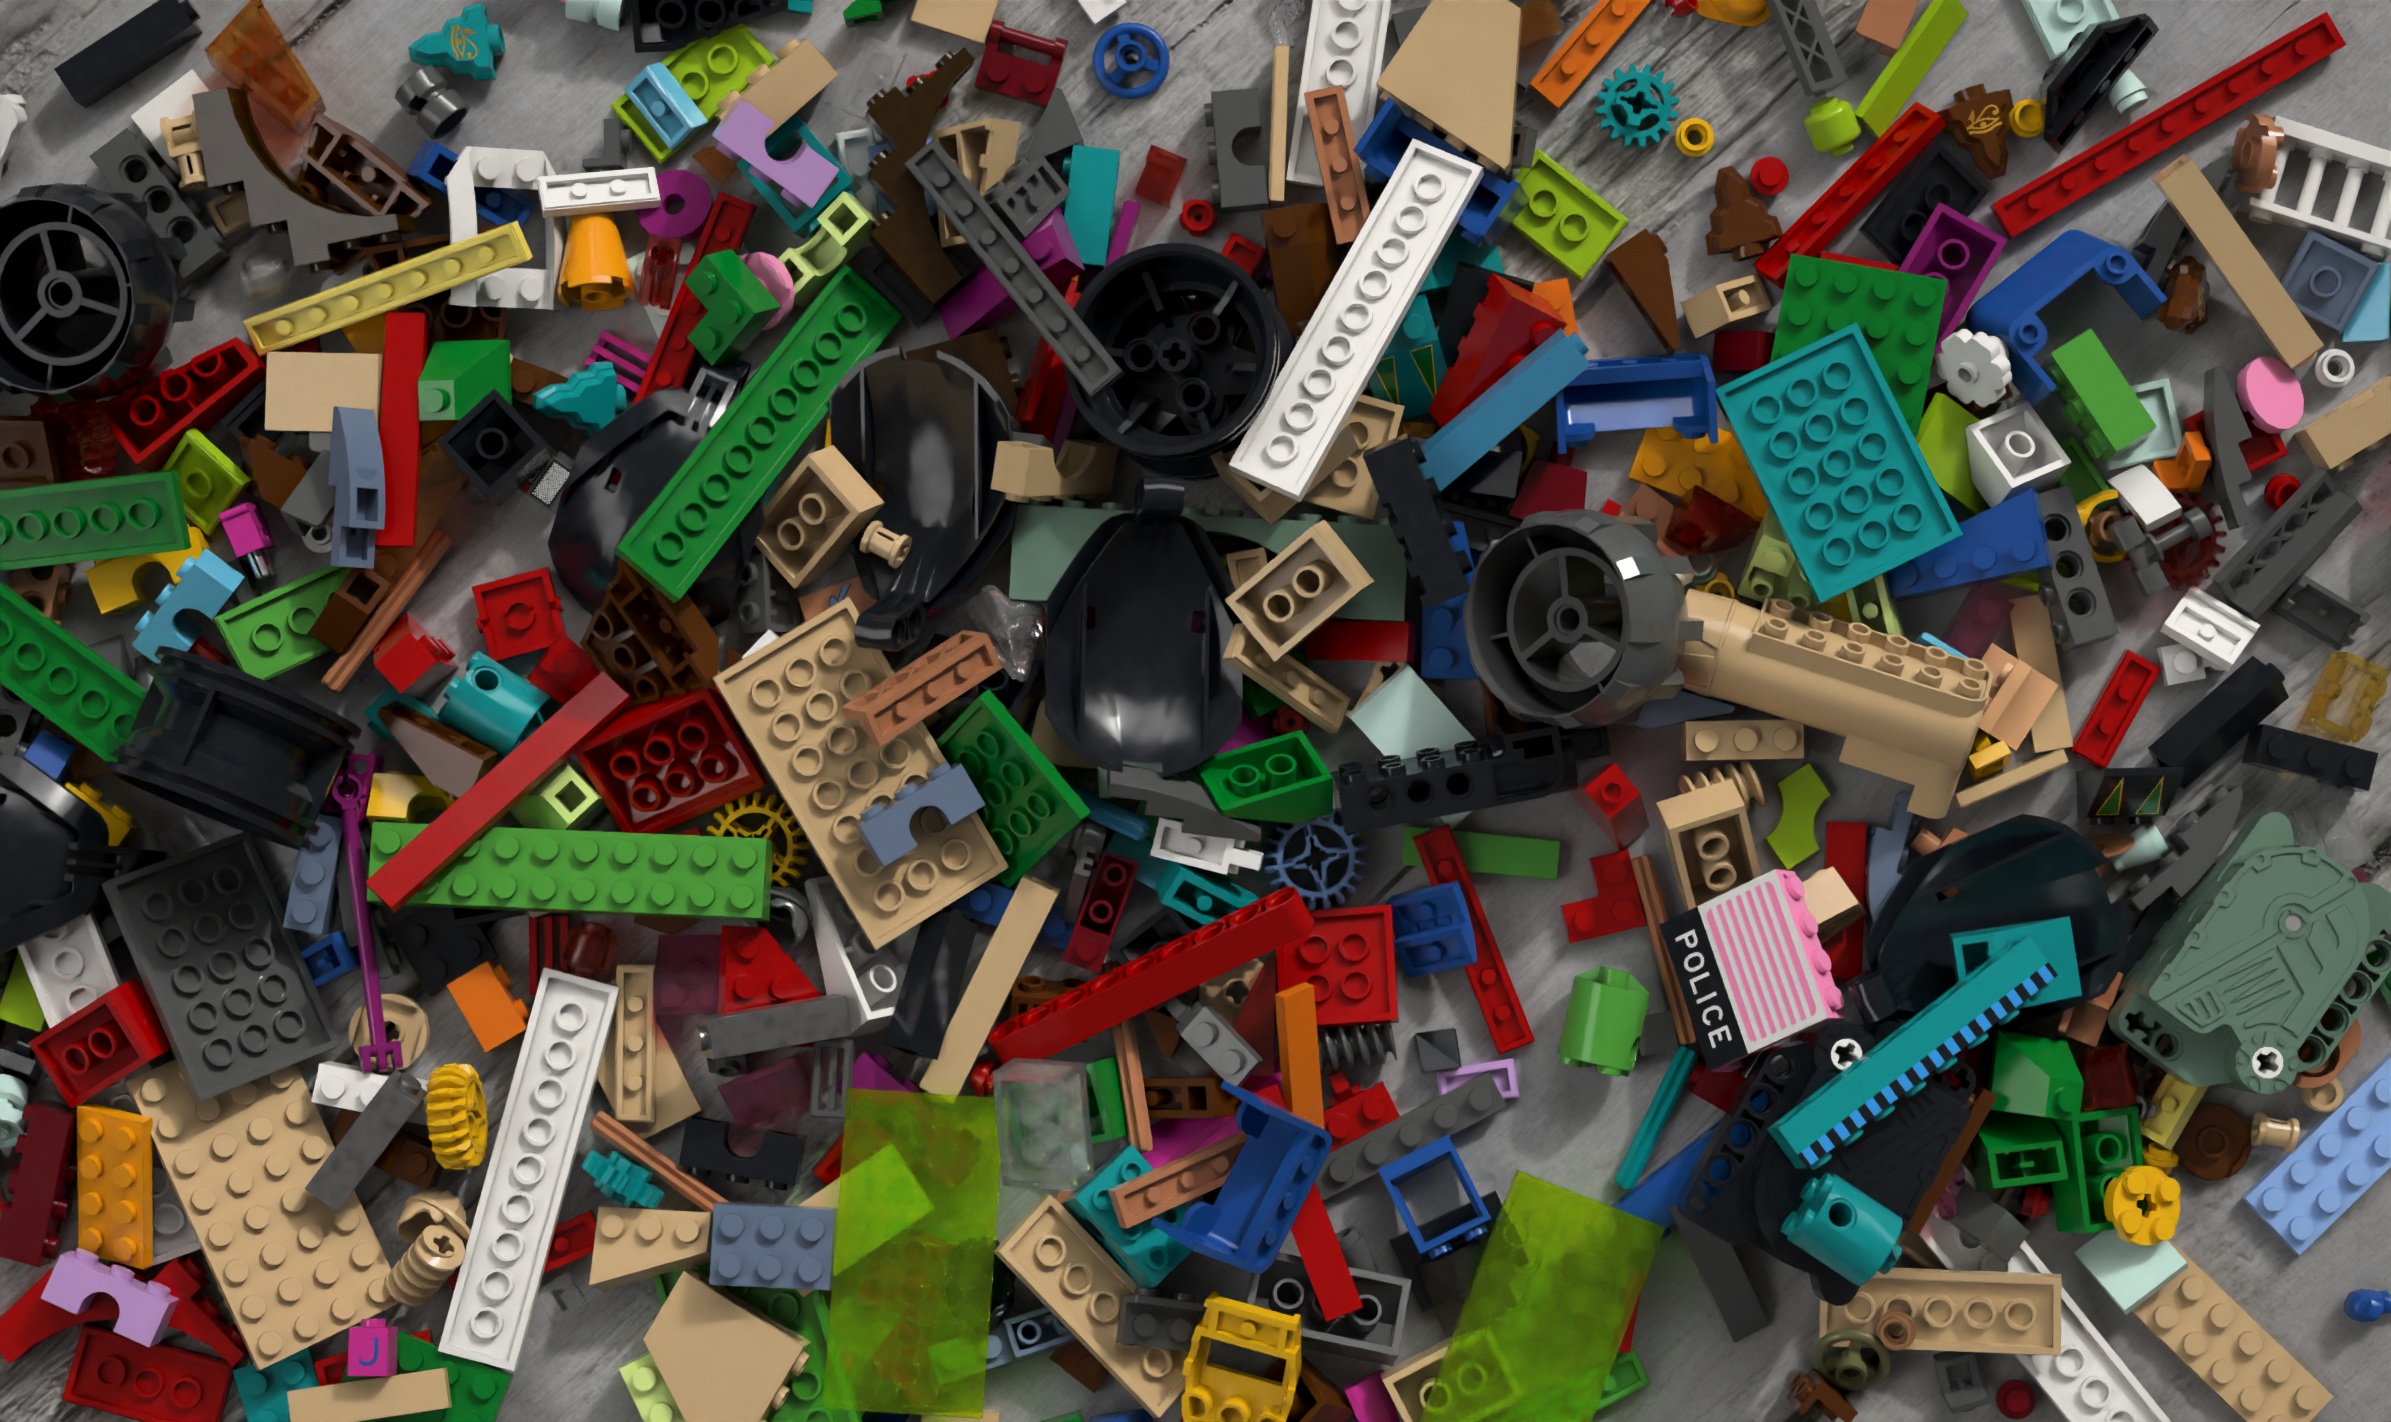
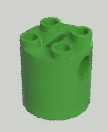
M1600 966L1574 976L1557 1052L1560 1054L1559 1063L1582 1068V1066L1591 1068L1593 1063L1598 1065L1596 1072L1620 1077V1075L1628 1077L1629 1072L1634 1070L1651 993L1630 972Z

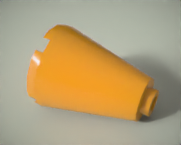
M613 212L571 215L557 287L558 302L568 308H571L570 301L581 303L582 311H607L625 306V299L628 297L633 301L635 299L636 287Z

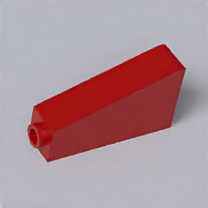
M1615 763L1599 766L1577 784V790L1570 791L1619 851L1650 826L1641 794Z

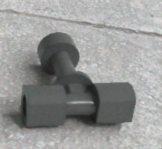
M2195 507L2182 514V524L2156 538L2150 533L2143 535L2134 516L2124 517L2107 527L2119 551H2127L2136 568L2131 571V574L2143 596L2149 597L2169 586L2158 564L2164 560L2163 551L2189 537L2198 542L2212 534L2211 525L2200 508Z

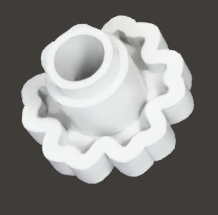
M1961 329L1958 332L1952 333L1941 342L1942 351L1935 356V361L1938 365L1937 373L1942 379L1948 381L1947 389L1950 394L1958 397L1965 404H1969L1974 400L1981 407L1995 403L2006 394L2005 386L2012 380L2011 364L2008 360V347L2000 338L1988 336L1984 332H1978L1973 336L1969 330Z

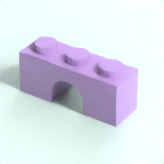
M738 97L712 134L714 138L720 141L715 148L734 162L739 156L752 164L748 172L766 185L772 179L784 187L780 195L796 207L800 208L804 202L813 208L840 169L804 143L796 154L788 160L776 161L771 159L765 149V139L775 122L744 99Z
M76 1248V1251L71 1250L60 1254L41 1299L77 1315L89 1309L94 1296L98 1292L108 1293L115 1298L120 1309L114 1332L147 1347L160 1343L179 1301L178 1298L169 1294L170 1288L154 1281H148V1284L136 1280L133 1278L135 1273L123 1266L112 1265L110 1268L97 1262L99 1257L96 1254L85 1249Z

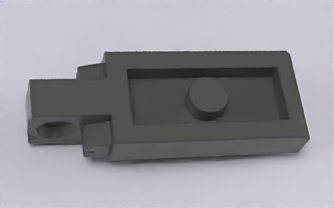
M1185 994L1171 998L1165 1005L1173 1017L1179 1021L1175 1027L1181 1033L1180 1035L1223 1080L1241 1087L1264 1061L1212 1006H1206L1201 1001L1193 1004Z

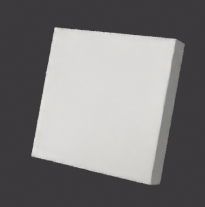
M193 69L131 115V118L179 179H182L179 165L169 156V151L164 143L160 129V118L168 117L172 120L192 115V111L195 110L192 95L210 91Z

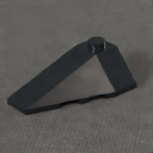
M630 0L635 53L667 52L687 47L688 43L704 37H714L723 30L742 23L746 25L788 9V0Z

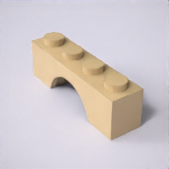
M1067 439L1063 443L1055 464L1052 448L1023 441H998L991 489L1005 492V499L1022 503H1028L1029 498L1038 501H1051L1052 497L1061 500H1073L1074 496L1084 499H1095L1096 493H1111L1118 447L1089 439Z

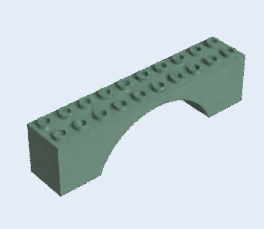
M1030 498L1028 503L1017 505L1012 535L1009 600L1011 603L1047 606V599L1071 561L1099 525L1112 516L1132 513V511H1126V504L1102 503V509H1088L1086 502L1064 500L1062 507L1048 506L1047 501H1038ZM1183 507L1182 514L1180 515L1192 519L1204 529L1208 538L1229 540L1254 549L1265 547L1267 548L1268 556L1273 559L1311 526L1322 521V515L1299 514L1297 520H1283V516H1281L1275 523L1270 525L1260 515L1258 518L1243 517L1244 511L1221 509L1220 516L1204 515V509L1196 507ZM1338 516L1336 522H1327L1375 581L1328 621L1404 622L1407 564L1403 553L1405 549L1403 544L1400 545L1396 540L1389 519L1378 518L1375 525L1361 524V517Z

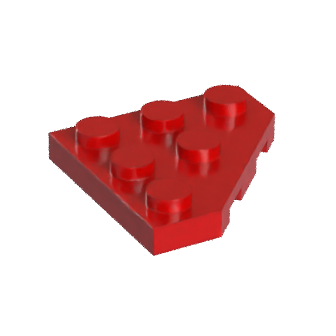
M722 925L717 1014L822 996L765 927ZM814 1042L793 1045V1047H814Z

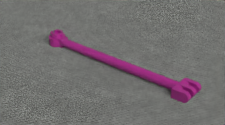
M345 774L344 779L342 775L334 778L329 790V796L332 801L338 804L339 811L341 812L371 1045L358 1047L361 1072L362 1074L372 1073L370 1057H375L378 1072L387 1071L386 1055L391 1054L394 1070L403 1068V1058L400 1041L387 1042L356 810L358 808L357 802L363 793V786L357 777ZM341 783H346L350 787V794L346 798L338 794L337 789Z

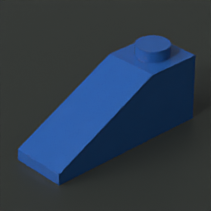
M425 140L406 174L448 199L447 185L444 184V181L458 161L456 160L458 155L437 142ZM474 186L477 216L494 225L511 223L517 220L519 221L520 228H522L536 204L512 188Z

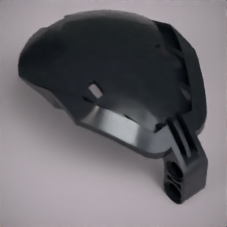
M900 346L877 351L852 366L840 379L830 395L831 446L834 445L874 491L876 482L885 484L883 496L885 503L849 544L863 588L871 598L877 600L873 606L863 611L856 621L855 642L860 648L898 652L916 641L921 633L929 608L937 609L944 607L960 598L990 564L1015 526L1018 502L1005 499V492L991 489L998 441H1013L1011 415L999 394L986 378L961 359L938 349V362L905 359ZM878 520L882 522L883 528L899 536L905 534L911 537L910 550L898 568L889 566L888 560L872 552L866 554L860 551V542L865 530L872 521Z
M736 359L711 366L705 360L690 390L683 387L669 386L654 391L621 413L580 446L561 495L548 540V547L553 565L561 582L579 605L592 616L595 610L601 607L607 595L605 589L608 583L614 580L619 569L616 566L620 557L613 550L742 390L748 377L751 363ZM615 469L621 471L622 476L617 489L612 490L609 488V485L616 473ZM762 496L686 591L711 628L726 620L730 614L752 556L753 547L765 521Z
M1141 476L1136 483L1132 513L1112 516L1099 525L1071 561L1047 599L1045 715L1057 734L1073 751L1093 765L1107 771L1123 773L1122 761L1140 763L1162 762L1163 777L1187 771L1216 754L1232 737L1242 722L1243 673L1222 659L1235 624L1243 623L1225 601L1236 589L1204 529L1194 520L1180 516L1183 511L1185 494L1183 477ZM1087 607L1095 609L1094 629H1086L1089 617ZM1194 612H1203L1202 633L1192 632Z
M0 755V794L6 797L5 803L0 805V954H3L88 915L97 906L102 897V884L104 882L166 860L167 852L108 846V827L99 812L25 757Z
M2020 814L1960 838L1915 859L1887 898L1869 931L1866 952L1870 969L1847 982L1848 989L1864 1024L1876 1022L1890 1015H1893L1901 1024H1904L1957 984L1949 934L2068 916L2071 921L2082 996L2018 1009L2020 1013L2009 1022L2001 1026L1997 1022L1986 1030L1989 1035L1987 1039H1994L1995 1030L2013 1032L2025 1025L2035 1024L2105 994L2117 976L2125 958L2130 930L2127 899L2111 904L2105 887L2095 867L2110 861L2091 840L2066 824L2028 814ZM1956 886L1958 890L1956 895L1942 901L1938 900L1936 893L1947 891L1950 887Z

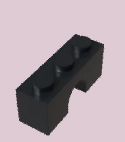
M2259 724L2249 732L2242 763L2278 773L2284 772L2310 777L2318 780V783L2353 792H2363L2370 790L2378 753L2266 724Z
M693 1115L687 1118L678 1165L688 1166L687 1172L689 1174L710 1177L711 1171L727 1173L726 1180L749 1184L750 1178L765 1180L764 1187L783 1191L788 1190V1185L795 1186L799 1182L807 1136L768 1129L764 1132L760 1151L754 1156L744 1157L736 1154L729 1145L728 1132L730 1122Z

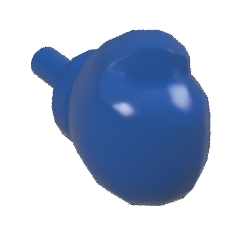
M2362 1288L2349 1292L2344 1301V1312L2350 1319L2359 1322L2376 1321L2382 1314L2391 1313L2390 1294L2387 1290L2375 1291Z

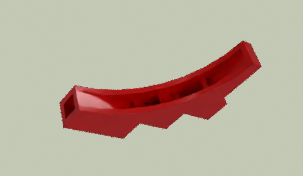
M185 1255L173 1259L152 1280L170 1288L169 1294L179 1299L167 1326L181 1330L209 1345L233 1366L242 1362L249 1355V1352L235 1324L231 1326L221 1316L223 1310L212 1298L208 1296L204 1298L200 1294L211 1284L205 1277L207 1271L204 1266L195 1258H187ZM117 1262L112 1264L123 1266L135 1273L133 1278L145 1283L146 1276L141 1269ZM52 1268L0 1318V1354L10 1364L22 1359L47 1338L67 1328L90 1321L118 1319L120 1309L117 1301L108 1293L98 1292L94 1296L89 1309L76 1315L41 1299L54 1270Z

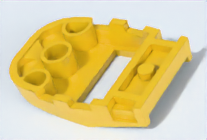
M1213 1291L1205 1299L1203 1307H1207L1205 1314L1195 1328L1191 1339V1348L1183 1364L1182 1375L1185 1376V1392L1182 1394L1181 1400L1183 1422H1286L1293 1405L1295 1390L1302 1367L1301 1315L1296 1313L1294 1316L1225 1298L1219 1296V1292ZM1212 1339L1286 1359L1283 1382L1210 1363Z

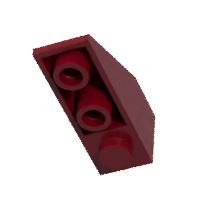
M1103 850L1062 961L1100 974L1140 863Z

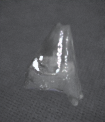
M984 586L978 596L966 601L965 609L978 631L989 635L1000 664L1012 679H1017L1019 682H1025L1029 676L1041 639L1046 618L1045 608L1039 602L1011 601L996 586Z

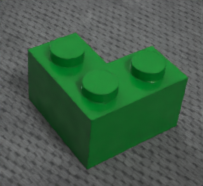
M732 249L705 255L684 281L708 310L687 338L711 366L739 359L782 307Z

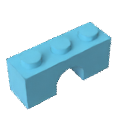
M206 548L197 560L192 556L188 557L176 573L182 579L179 584L174 587L168 583L154 601L161 606L158 611L153 614L148 610L134 627L140 634L131 646L155 663L161 662L154 655L158 646L171 647L187 652L203 631L187 618L185 608L199 610L210 619H213L245 577Z

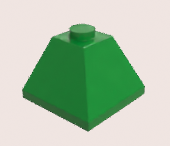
M510 340L435 342L418 380L419 421L461 420L494 388L512 405Z
M1995 1030L1987 1090L1998 1097L1990 1110L2079 1122L2084 1082L2067 1041Z

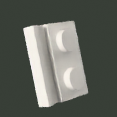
M2191 585L2188 592L2164 623L2160 632L2229 672L2258 631L2260 625L2194 585Z

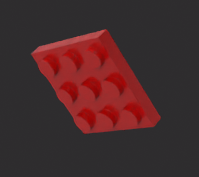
M1391 904L1309 911L1315 920L1314 926L1301 937L1276 948L1278 993L1304 982L1314 985L1317 1029L1399 1023L1393 908Z

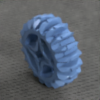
M1333 809V813L1329 814L1328 819L1321 816L1298 824L1290 823L1291 826L1287 829L1277 822L1274 828L1282 834L1280 839L1278 840L1273 836H1267L1266 842L1276 845L1275 852L1263 851L1264 858H1274L1275 865L1264 867V872L1272 873L1277 871L1279 876L1273 879L1269 885L1271 888H1275L1283 883L1286 887H1295L1301 899L1303 897L1309 899V911L1315 910L1316 899H1322V906L1325 910L1331 909L1328 897L1333 895L1339 904L1345 903V898L1340 891L1345 888L1349 893L1355 894L1357 889L1349 881L1352 877L1359 881H1363L1365 875L1355 872L1356 865H1368V859L1356 858V852L1366 850L1367 844L1360 843L1354 846L1352 839L1359 837L1362 832L1346 834L1341 823L1338 825L1334 822L1337 818L1336 809ZM1314 825L1331 829L1339 835L1345 845L1335 848L1323 847L1317 839ZM1302 828L1305 841L1304 851L1299 856L1283 860V851L1287 841L1296 831ZM1310 838H1312L1314 847L1319 848V852L1323 850L1325 854L1336 853L1334 856L1327 857L1326 860L1321 861V868L1319 869L1321 879L1318 877L1317 870L1311 869L1312 864L1309 867L1306 863L1295 864L1296 861L1303 860L1304 857L1310 855ZM1348 857L1344 875L1334 886L1328 888L1327 866L1334 860ZM1299 868L1307 869L1314 878L1317 891H1307L1298 887L1289 879L1286 871Z

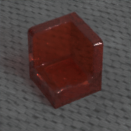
M1151 144L1146 156L1145 168L1135 189L1136 195L1170 209L1187 169L1188 159Z

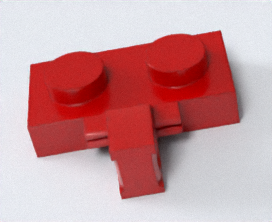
M1341 1069L1327 1075L1336 1093L1328 1098L1331 1107L1323 1110L1324 1127L1332 1138L1330 1152L1400 1117L1383 1081L1363 1090L1359 1082L1350 1087Z

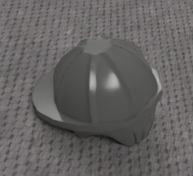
M778 884L771 887L769 922H746L750 926L765 927L785 952H791L803 938L811 933L813 917L810 912L809 901L805 896L797 891L795 887H782Z

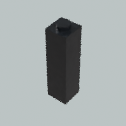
M159 0L60 64L54 70L73 99L87 109L203 33L196 23L201 17L190 0Z
M2254 656L2249 658L2148 747L2157 767H2184V776L2179 786L2182 789L2188 787L2289 698L2282 683L2285 680L2282 672L2270 662L2264 665Z
M946 906L942 909V912L938 911L922 921L884 1045L911 1056L938 1059L978 929L977 924L964 919L965 912Z

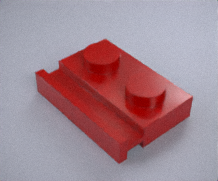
M560 632L539 660L536 668L527 676V679L562 705H565L597 677L600 672L585 650Z

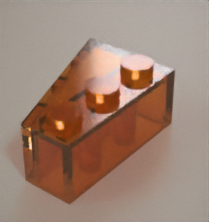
M250 0L204 50L213 68L240 90H246L247 95L299 138L313 125V123H310L313 112L318 111L323 114L326 111L319 91L289 47L261 0Z

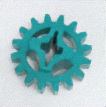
M1631 63L1625 75L1619 68L1615 69L1613 72L1615 81L1613 82L1605 78L1601 84L1607 93L1597 92L1595 100L1602 103L1603 106L1595 109L1594 116H1604L1605 119L1598 128L1600 131L1608 128L1611 129L1610 142L1615 141L1618 137L1623 138V148L1625 149L1628 148L1632 141H1636L1639 150H1642L1646 145V139L1657 145L1660 142L1658 132L1660 131L1668 135L1672 130L1666 121H1676L1679 115L1677 112L1670 110L1671 107L1678 105L1680 102L1679 97L1669 96V93L1675 86L1674 83L1664 85L1661 82L1664 76L1663 71L1657 73L1655 77L1650 75L1651 68L1649 64H1646L1642 72H1637L1635 64ZM1635 82L1633 89L1627 92H1615L1621 86ZM1650 87L1656 91L1661 102L1654 99L1649 90ZM1634 99L1641 101L1640 107L1643 109L1639 114L1633 113V106L1631 104ZM1612 111L1620 115L1624 122L1623 126L1617 122ZM1658 121L1653 127L1638 131L1642 123Z
M590 1150L581 1165L584 1171L596 1178L593 1185L601 1193L624 1204L628 1208H633L636 1202L644 1207L647 1206L650 1209H655L665 1193L660 1187L654 1185V1182L650 1181L653 1176L651 1172L636 1161L613 1150L610 1157L602 1152Z

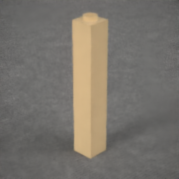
M2183 154L2151 177L2279 359L2291 369L2296 365L2301 367L2311 362L2318 354L2316 351L2323 347L2324 344L2193 159Z
M1027 872L1022 876L946 1030L938 1059L931 1060L919 1084V1087L926 1090L925 1096L940 1104H946L947 1101L954 1104L959 1097L1061 889Z

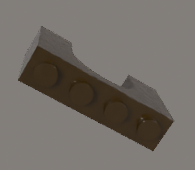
M996 327L906 352V359L938 362L937 349L961 359L986 378L1001 397L1010 415L1014 417L1018 406L1017 397L1021 396L1022 387L1017 372L1010 374L1006 360L1012 358L1007 337L1006 335L999 337Z

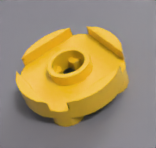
M2130 1166L2124 1169L2126 1170L2119 1177H2114L2108 1184L2104 1197L2105 1216L2108 1222H2113L2114 1228L2119 1232L2115 1234L2124 1242L2133 1245H2155L2160 1241L2171 1239L2175 1234V1227L2180 1215L2179 1196L2181 1190L2179 1183L2175 1179L2169 1178L2165 1172L2156 1167ZM2145 1197L2148 1208L2142 1216V1209L2137 1208V1201L2143 1200Z

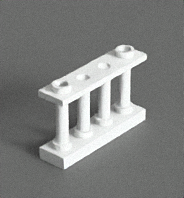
M2277 115L2273 117L2274 125L2282 127L2284 130L2283 145L2280 150H2277L2274 165L2277 168L2276 184L2273 189H2263L2258 199L2250 197L2242 202L2238 211L2248 213L2250 220L2261 224H2272L2273 221L2305 232L2311 229L2331 240L2361 249L2360 254L2369 258L2383 259L2384 256L2391 255V240L2385 239L2391 220V151ZM2296 148L2309 152L2308 157L2311 158L2296 210L2274 204L2289 152L2294 151ZM2335 160L2346 164L2345 168L2348 170L2333 222L2312 216L2311 213L2326 164ZM2369 171L2383 175L2382 180L2385 181L2370 234L2348 227L2363 176L2368 174Z

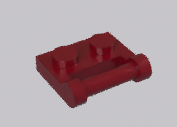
M994 19L975 81V88L1046 108L1058 82L1068 41L1061 38H1056V41L1005 27V22ZM1002 41L1050 55L1049 66L998 52L1000 43Z

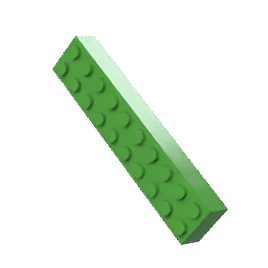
M372 822L368 879L430 824ZM490 827L403 906L769 922L774 843L767 838ZM367 888L368 902L385 905Z

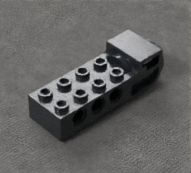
M1510 717L1492 722L1494 736L1485 737V744L1478 745L1477 741L1470 740L1456 743L1454 745L1455 749L1439 752V748L1436 747L1421 749L1415 752L1416 757L1401 759L1400 755H1386L1379 757L1376 764L1362 766L1361 762L1341 764L1338 766V771L1330 772L1333 777V795L1337 818L1345 833L1348 834L1533 800L1550 794L1577 790L1576 763L1569 730L1543 722L1524 723L1515 717ZM1542 737V739L1515 744V741ZM1460 773L1457 779L1447 782L1451 775ZM1421 780L1416 788L1408 789L1412 782ZM1382 788L1379 794L1369 796L1373 789Z

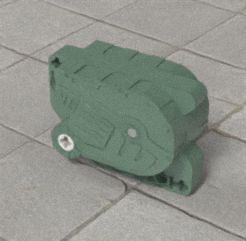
M2259 812L2254 814L2247 820L2227 850L2216 857L2200 880L2178 900V909L2170 920L2164 923L2153 938L2154 942L2141 960H2137L2121 982L2118 990L2121 997L2109 1013V1027L2116 1036L2183 1084L2196 1087L2220 1084L2227 1088L2267 1095L2283 1091L2292 1084L2297 1072L2317 1069L2326 1062L2391 971V893L2376 883L2358 882L2349 869L2343 867L2322 850L2294 845L2292 825L2285 815L2279 812ZM2374 945L2379 952V958L2371 966L2367 961L2366 953ZM2352 977L2356 983V990L2348 998L2344 993L2343 987ZM2329 1009L2333 1015V1023L2325 1030L2321 1025L2320 1019ZM2126 1015H2134L2133 1021L2139 1026L2148 1029L2143 1032L2139 1029L2129 1028V1022L2125 1019ZM2165 1034L2169 1038L2170 1047L2165 1054L2160 1055L2156 1050V1041L2159 1036ZM2304 1041H2306L2311 1048L2310 1055L2305 1061H2301L2297 1052Z

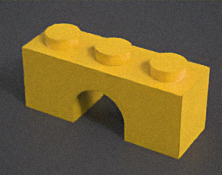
M187 524L191 548L186 550L95 560V567L84 572L101 614L113 617L147 603L148 599L143 589V579L148 570L154 566L164 565L170 572L174 585H178L182 579L176 573L189 556L197 560L205 548L212 552L205 532L200 528L190 527Z
M392 770L386 772V774H373L366 816L371 829L372 822L414 824L415 818L423 810L433 807L447 810L456 801L448 798L444 794V790L434 786L426 776L408 775L402 771Z

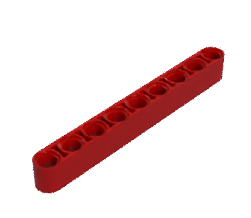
M1295 887L1282 888L998 1025L989 1034L988 1042L1008 1072L1012 1073L1023 1070L1301 937L1314 926L1315 920Z

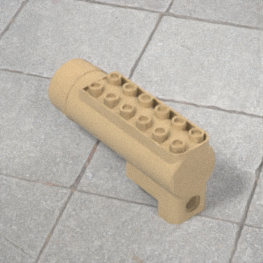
M1691 588L1688 589L1686 594L1688 617L1704 620L1702 641H1686L1682 656L1677 664V667L1683 672L1685 681L1683 688L1707 697L1712 696L1845 737L1839 762L1914 785L1907 812L1931 819H1940L1947 815L1961 772L1970 754L1991 688L1993 674L1983 661L1975 658H1961L1949 654L1940 647H1926L1916 644L1901 635H1887L1874 631L1862 623L1845 622L1833 618L1824 611L1803 609L1785 599L1766 597L1762 609L1759 610L1740 603L1735 599Z

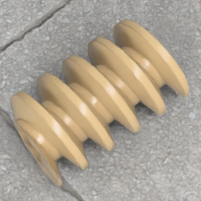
M1747 760L1739 762L1738 771L1729 763L1724 766L1723 775L1717 768L1713 767L1709 770L1708 779L1703 772L1697 771L1694 773L1693 783L1686 775H1681L1678 780L1677 793L1681 795L1732 778L1746 810H1750V798L1755 797L1761 807L1765 805L1763 789L1758 774Z
M432 1224L424 1229L423 1233L418 1236L415 1243L403 1254L402 1258L385 1278L387 1290L395 1300L412 1307L423 1306L431 1300L433 1295L438 1292L440 1287L464 1259V1244L457 1232L449 1226L442 1224Z

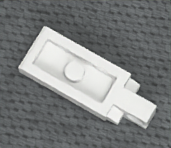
M1160 816L1150 855L1227 875L1228 873L1238 874L1240 866L1259 871L1264 853L1244 848L1245 840L1181 833L1180 820Z

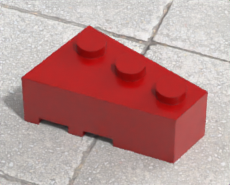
M408 611L388 628L373 648V651L376 653L373 655L374 665L403 695L425 699L459 668L452 660L456 654L441 638L437 640L435 637H431Z

